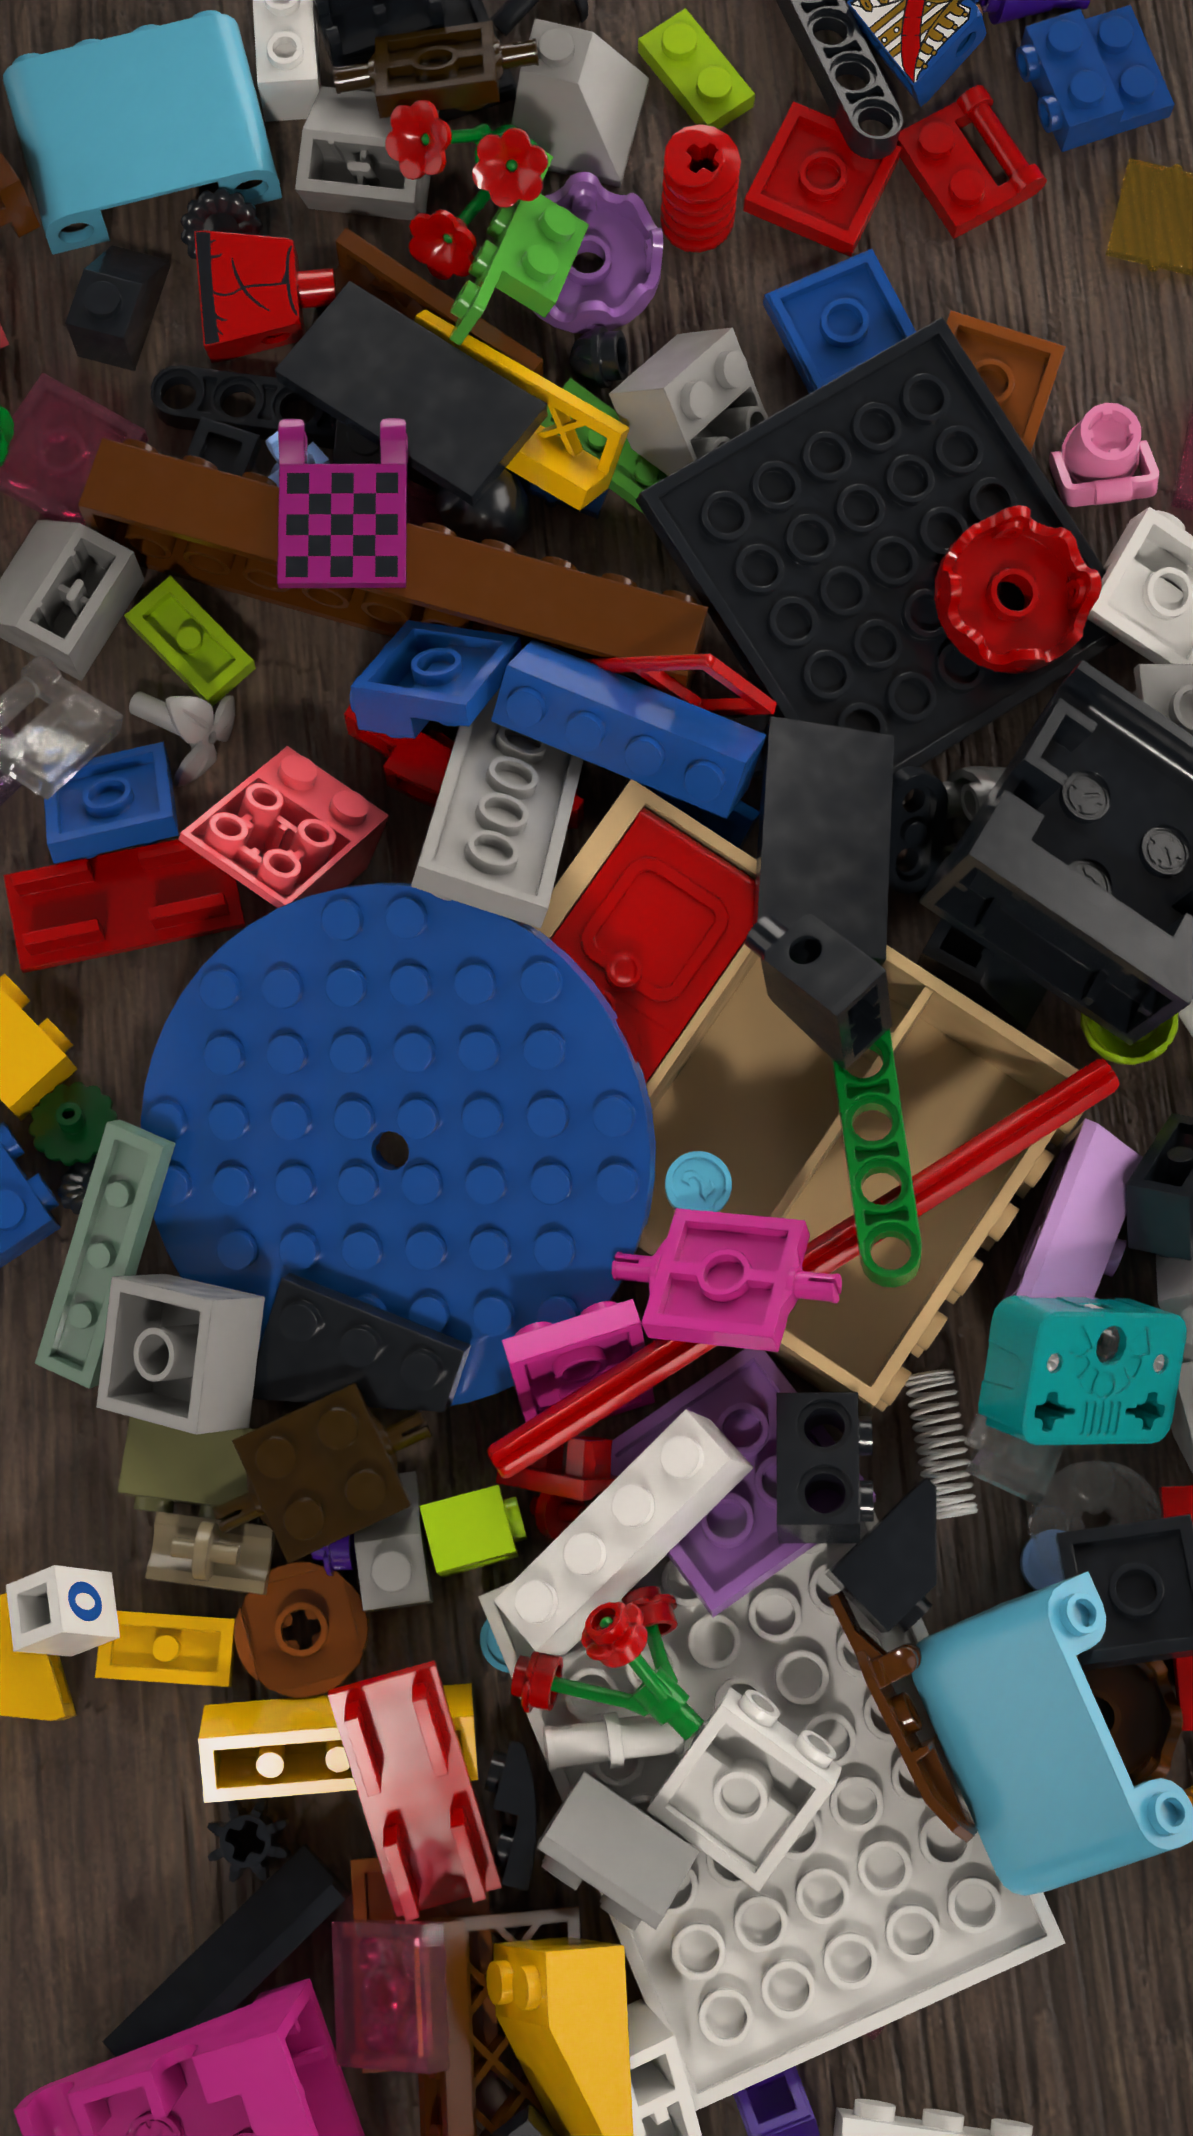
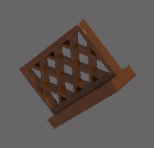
M566 1905L455 1917L432 1916L412 1920L421 2136H477V2126L482 2130L479 2136H489L511 2119L523 2101L527 2105L530 2104L551 2126L538 2098L531 2092L533 2088L526 2075L524 2074L519 2080L498 2060L509 2044L503 2029L501 2028L498 2035L487 2048L473 2035L472 2016L485 1998H489L486 1982L487 1973L483 1976L470 1963L468 1932L489 1930L501 1943L526 1941L531 1939L541 1924L559 1922V1938H580L579 1906ZM521 1926L514 1937L505 1929ZM470 1980L476 1985L472 1992ZM474 2053L479 2057V2059H478V2061L475 2063V2065H474ZM491 2069L512 2091L489 2121L476 2108L475 2089Z

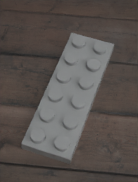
M499 688L469 727L459 725L411 887L432 893L443 900H454L541 929L549 908L583 759L492 722L491 719L500 691Z

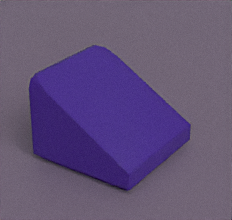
M796 2066L733 2094L748 2136H820L814 2113Z

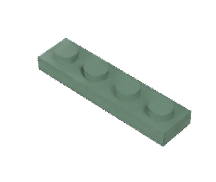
M120 1119L107 1122L35 1364L89 1389L99 1385L111 1280L113 1276L136 1275L176 1143Z

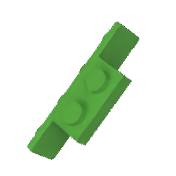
M547 152L546 154L548 156V165L545 171L541 174L542 181L553 159V156ZM542 194L533 201L518 199L511 207H499L486 231V234L494 238V241L491 243L486 240L468 270V273L476 277L475 283L467 280L451 307L450 313L458 317V320L449 340L459 346L462 344L486 309L495 288L545 318L556 304L589 224Z

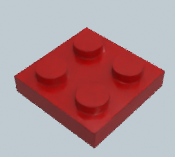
M793 101L744 199L743 211L852 257L899 161L902 147L897 145L896 149L889 156L882 159L860 157L846 144L834 118Z

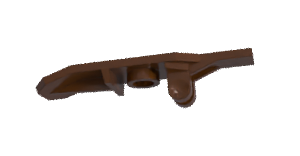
M843 1591L828 1597L856 1654L864 1680L924 1802L952 1833L968 1843L975 1836L978 1829L958 1800L935 1748L938 1741L934 1736L920 1743L916 1734L917 1731L922 1730V1723L918 1712L907 1693L902 1692L897 1695L891 1684L911 1674L919 1667L921 1663L920 1649L914 1644L907 1643L887 1652L860 1627Z

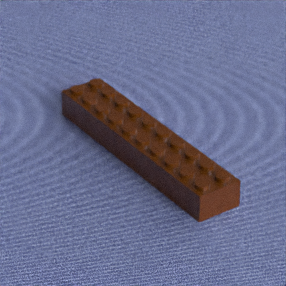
M102 438L78 504L87 527L134 551L137 562L141 567L389 637H394L406 621L411 620L519 636L522 649L534 639L581 659L702 654L708 607L699 605L695 598L686 593L675 590H666L662 594L638 588L634 581L619 574L605 573L601 577L578 571L572 563L558 557L545 556L538 560L517 554L513 547L501 541L485 539L481 543L457 537L451 529L430 522L421 524V527L407 523L406 588H278L279 487L268 477L253 472H245L242 476L220 471L211 462L197 456L187 455L183 456L181 460L159 454L151 445L136 439H125L123 443ZM697 670L664 672L691 691ZM635 672L617 673L659 690Z

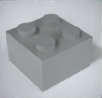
M169 1274L113 1276L96 1407L196 1435L249 1428L265 1297Z

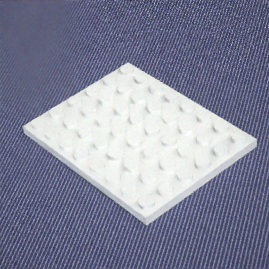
M875 1512L874 1522H860V1539L879 1522ZM856 1543L816 1544L714 1618L666 1554L630 1591L646 1586H658L661 1594H670L675 1597L677 1608L674 1610L678 1626L672 1632L662 1636L668 1660L678 1679L677 1684L690 1696L686 1703L704 1720V1723L686 1741L683 1739V1754L671 1753L624 1760V1767L610 1769L608 1762L558 1768L555 1771H550L562 1802L584 1770L678 1834L648 1812L647 1808L730 1687L742 1696L746 1690H754L761 1693L778 1708L780 1715L777 1721L797 1736L803 1730H809L818 1734L836 1752L833 1762L839 1765L842 1770L835 1788L759 1892L696 1847L699 1853L656 1930L644 1921H641L634 1931L609 1914L620 1943L624 1945L625 1955L646 2005L675 2035L695 2111L1065 1944L1044 1893L1023 1896L1015 1894L1003 1886L995 1873L978 1831L966 1843L952 1833L924 1802L864 1680L856 1654L828 1597L841 1590L825 1574ZM508 1583L478 1596L512 1678L519 1656L530 1657L535 1650L494 1602L511 1584ZM846 1597L860 1627L887 1652L907 1643L916 1645L922 1639L929 1636L922 1618L905 1633L897 1625L889 1632L881 1633ZM581 1640L565 1656L550 1654L563 1658L562 1678L631 1694L642 1683V1680L629 1664L618 1668H610L603 1665L601 1661L591 1659L587 1655L586 1648L582 1645ZM646 1643L645 1648L640 1654L650 1667L655 1670L649 1646ZM912 1674L891 1683L897 1695L902 1692L907 1693L918 1712L922 1723V1730L917 1731L916 1734L920 1743L934 1736L936 1737L938 1743L935 1745L938 1755L962 1808L973 1821L913 1682ZM558 1693L551 1711L533 1708L530 1713H526L545 1760L543 1726L556 1727L601 1721L603 1713L617 1712L619 1718L640 1715L622 1707Z

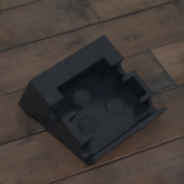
M1081 660L1055 691L956 847L938 867L919 903L1131 1046L1190 1005L1193 1000V735L1093 666Z

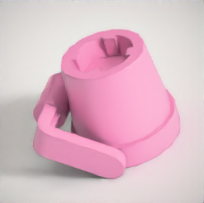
M1103 403L1094 406L1068 432L1060 451L1050 452L1049 455L1050 470L1061 501L1066 506L1080 507L1126 502L1153 497L1157 493L1159 470L1147 440L1141 441V426L1138 418L1129 408L1118 403ZM1138 465H1139V468H1140V470H1141L1142 476H1134V477H1133V475H1134V473H1135V471H1136V469H1137V467H1138Z

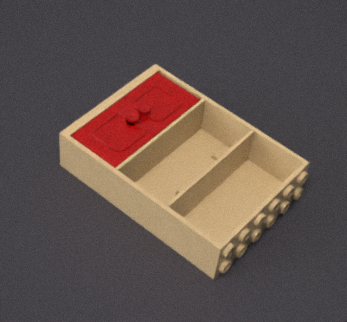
M631 779L553 888L549 908L541 929L534 928L566 952L596 984L618 1017L615 1020L630 1047L635 1063L639 1062L644 1074L653 1114L656 1163L650 1215L647 1225L643 1228L635 1254L653 1256L668 1237L675 1209L670 1205L666 1197V1174L671 1164L678 1157L693 1151H704L717 1156L725 1163L731 1174V1194L727 1204L720 1212L805 1220L810 1233V1242L853 1215L832 1058L772 1002L767 995L761 958L745 945L747 934L753 927L757 860ZM886 945V960L882 967L887 973L892 1018L890 1033L911 1175L914 1176L1079 1070ZM868 1049L847 1071L855 1077L868 1078L880 1071L883 1062L876 1052ZM868 1110L856 1117L853 1128L859 1137L867 1141H877L889 1134L892 1124L884 1113ZM1083 1113L918 1217L922 1243L921 1264L916 1276L907 1284L892 1288L882 1287L872 1282L864 1274L858 1255L830 1273L841 1275L842 1291L839 1294L840 1299L838 1303L799 1299L788 1315L779 1352L766 1351V1353L821 1392H858V1415H866L874 1407L883 1412L888 1405L890 1406L912 1374V1372L902 1366L908 1355L911 1353L919 1358L923 1351L930 1347L946 1323L948 1317L938 1311L943 1302L947 1300L954 1305L960 1295L963 1296L984 1263L974 1257L979 1247L989 1251L994 1243L1000 1240L1015 1218L1019 1208L1010 1203L1014 1194L1023 1199L1031 1187L1033 1188L1053 1160L1055 1155L1045 1149L1048 1142L1057 1147L1065 1135L1071 1132ZM877 1173L865 1180L862 1185V1192L870 1202H873L900 1184L889 1174ZM896 1237L885 1238L874 1245L871 1250L873 1261L878 1266L888 1270L901 1268L908 1262L911 1256L909 1247L904 1241Z

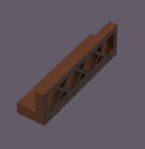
M348 228L344 229L335 241L339 266L334 271L337 295L351 281L413 321L418 313L426 309L455 326L458 317L450 313L455 301L454 299ZM328 306L317 308L324 312ZM481 317L478 319L469 335L543 377V359Z

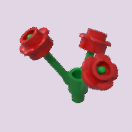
M646 1586L628 1592L621 1599L622 1602H607L596 1607L587 1617L581 1635V1643L586 1648V1653L591 1659L601 1661L603 1665L610 1668H618L626 1664L630 1665L642 1680L640 1686L632 1694L562 1678L563 1658L534 1651L530 1657L520 1655L517 1660L512 1677L511 1695L521 1697V1705L526 1713H530L533 1708L551 1711L558 1693L622 1707L644 1717L649 1713L661 1726L667 1722L685 1741L704 1723V1720L686 1703L690 1696L677 1684L678 1679L668 1660L662 1636L672 1632L678 1626L674 1613L677 1603L673 1595L661 1594L658 1586ZM646 1643H648L655 1670L650 1667L640 1654L645 1648Z

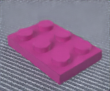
M633 1299L621 1303L614 1301L595 1303L584 1309L579 1316L554 1324L546 1321L532 1323L521 1328L515 1336L502 1340L525 1423L645 1347L642 1325ZM653 1387L605 1418L655 1403Z

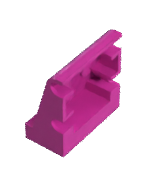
M310 1978L259 1993L250 2005L44 2085L27 2095L13 2110L22 2136H365Z

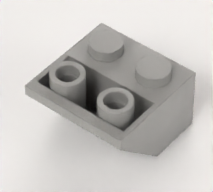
M321 86L302 129L295 184L296 192L308 209L412 220L419 213L426 214L431 175L425 174L422 178L416 180L407 179L400 171L399 161L392 159L388 155L385 140L389 132L392 131L391 117L379 118L374 92L356 90L337 94L336 88Z
M733 327L677 334L609 393L620 422L630 427L627 439L631 449L667 476L768 418Z
M37 520L0 578V638L82 681L144 582V577L134 551L81 523Z
M584 1770L540 1836L537 1848L546 1854L541 1865L546 1871L574 1890H577L583 1880L603 1893L599 1900L602 1903L600 1907L634 1931L641 1921H644L655 1930L657 1929L699 1853V1850L694 1845Z

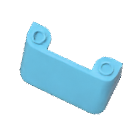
M1088 1571L1000 1603L933 1633L916 1644L921 1651V1663L911 1673L913 1682L973 1822L978 1829L996 1875L1003 1886L1011 1892L1023 1896L1050 1891L1180 1848L1193 1841V1805L1180 1786L1171 1780L1163 1778L1142 1782L1133 1786L1076 1655L1100 1642L1106 1629V1614L1103 1603Z

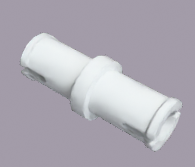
M617 1712L603 1713L601 1721L556 1727L543 1726L544 1749L548 1771L608 1762L610 1769L624 1767V1760L671 1753L683 1754L684 1752L683 1738L667 1722L661 1726L650 1714H647L645 1717L639 1715L619 1718Z

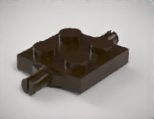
M492 20L375 37V53L368 60V63L333 67V76L337 94L372 88L376 97L380 119L391 117L393 110L397 106H412L419 100L430 101L437 110L455 108L460 111H474L484 107L487 103L500 102L498 80L504 73V69L532 65L539 66L536 38L500 44V41L495 37Z
M355 1382L233 1439L234 1447L247 1473V1489L249 1492L212 1508L216 1520L239 1509L242 1510V1512L221 1521L218 1524L221 1531L226 1534L229 1530L260 1516L261 1520L273 1530L289 1564L410 1507L412 1502L398 1474L396 1452L428 1437H433L428 1425L403 1435V1432L425 1423L426 1419L421 1410L417 1411L416 1414L385 1428L370 1412L358 1384Z

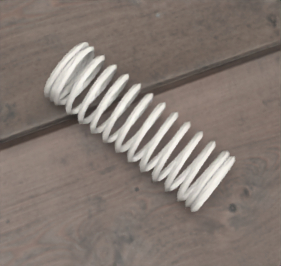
M951 1369L911 1374L905 1384L906 1387L910 1388L906 1395L916 1398L910 1401L908 1406L912 1409H920L913 1412L909 1417L913 1420L921 1421L912 1426L914 1431L925 1432L917 1435L913 1440L917 1443L926 1444L917 1448L916 1452L919 1455H930L918 1461L920 1466L931 1467L921 1471L919 1475L923 1478H936L930 1481L936 1484V1501H941L936 1503L937 1519L969 1515L978 1511L976 1508L978 1504L975 1502L956 1504L973 1500L976 1497L974 1494L939 1496L972 1488L974 1485L972 1482L937 1484L970 1476L971 1471L933 1473L968 1464L970 1462L968 1459L932 1461L965 1453L968 1449L966 1447L927 1450L964 1441L966 1437L963 1435L926 1438L960 1430L964 1426L962 1424L922 1427L960 1418L962 1415L959 1412L921 1415L958 1406V1401L918 1404L940 1397L955 1395L958 1392L955 1389L917 1392L931 1387L954 1383V1371Z

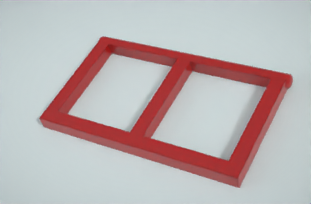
M712 654L583 659L614 673L635 672L662 692L720 716L774 714L777 705L776 701ZM703 670L740 698L701 699L664 671Z

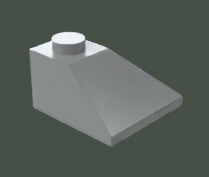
M535 18L529 40L536 38L539 66H525L520 69L511 125L524 130L529 138L537 143V146L553 156L548 171L569 176L578 172H590L598 177L600 183L621 188L647 94L649 77L594 32Z

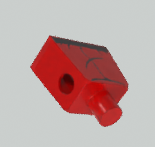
M194 231L203 343L211 363L222 362L299 342L305 334L303 308L329 306L337 296L334 268L300 271L294 241L289 238L215 231Z

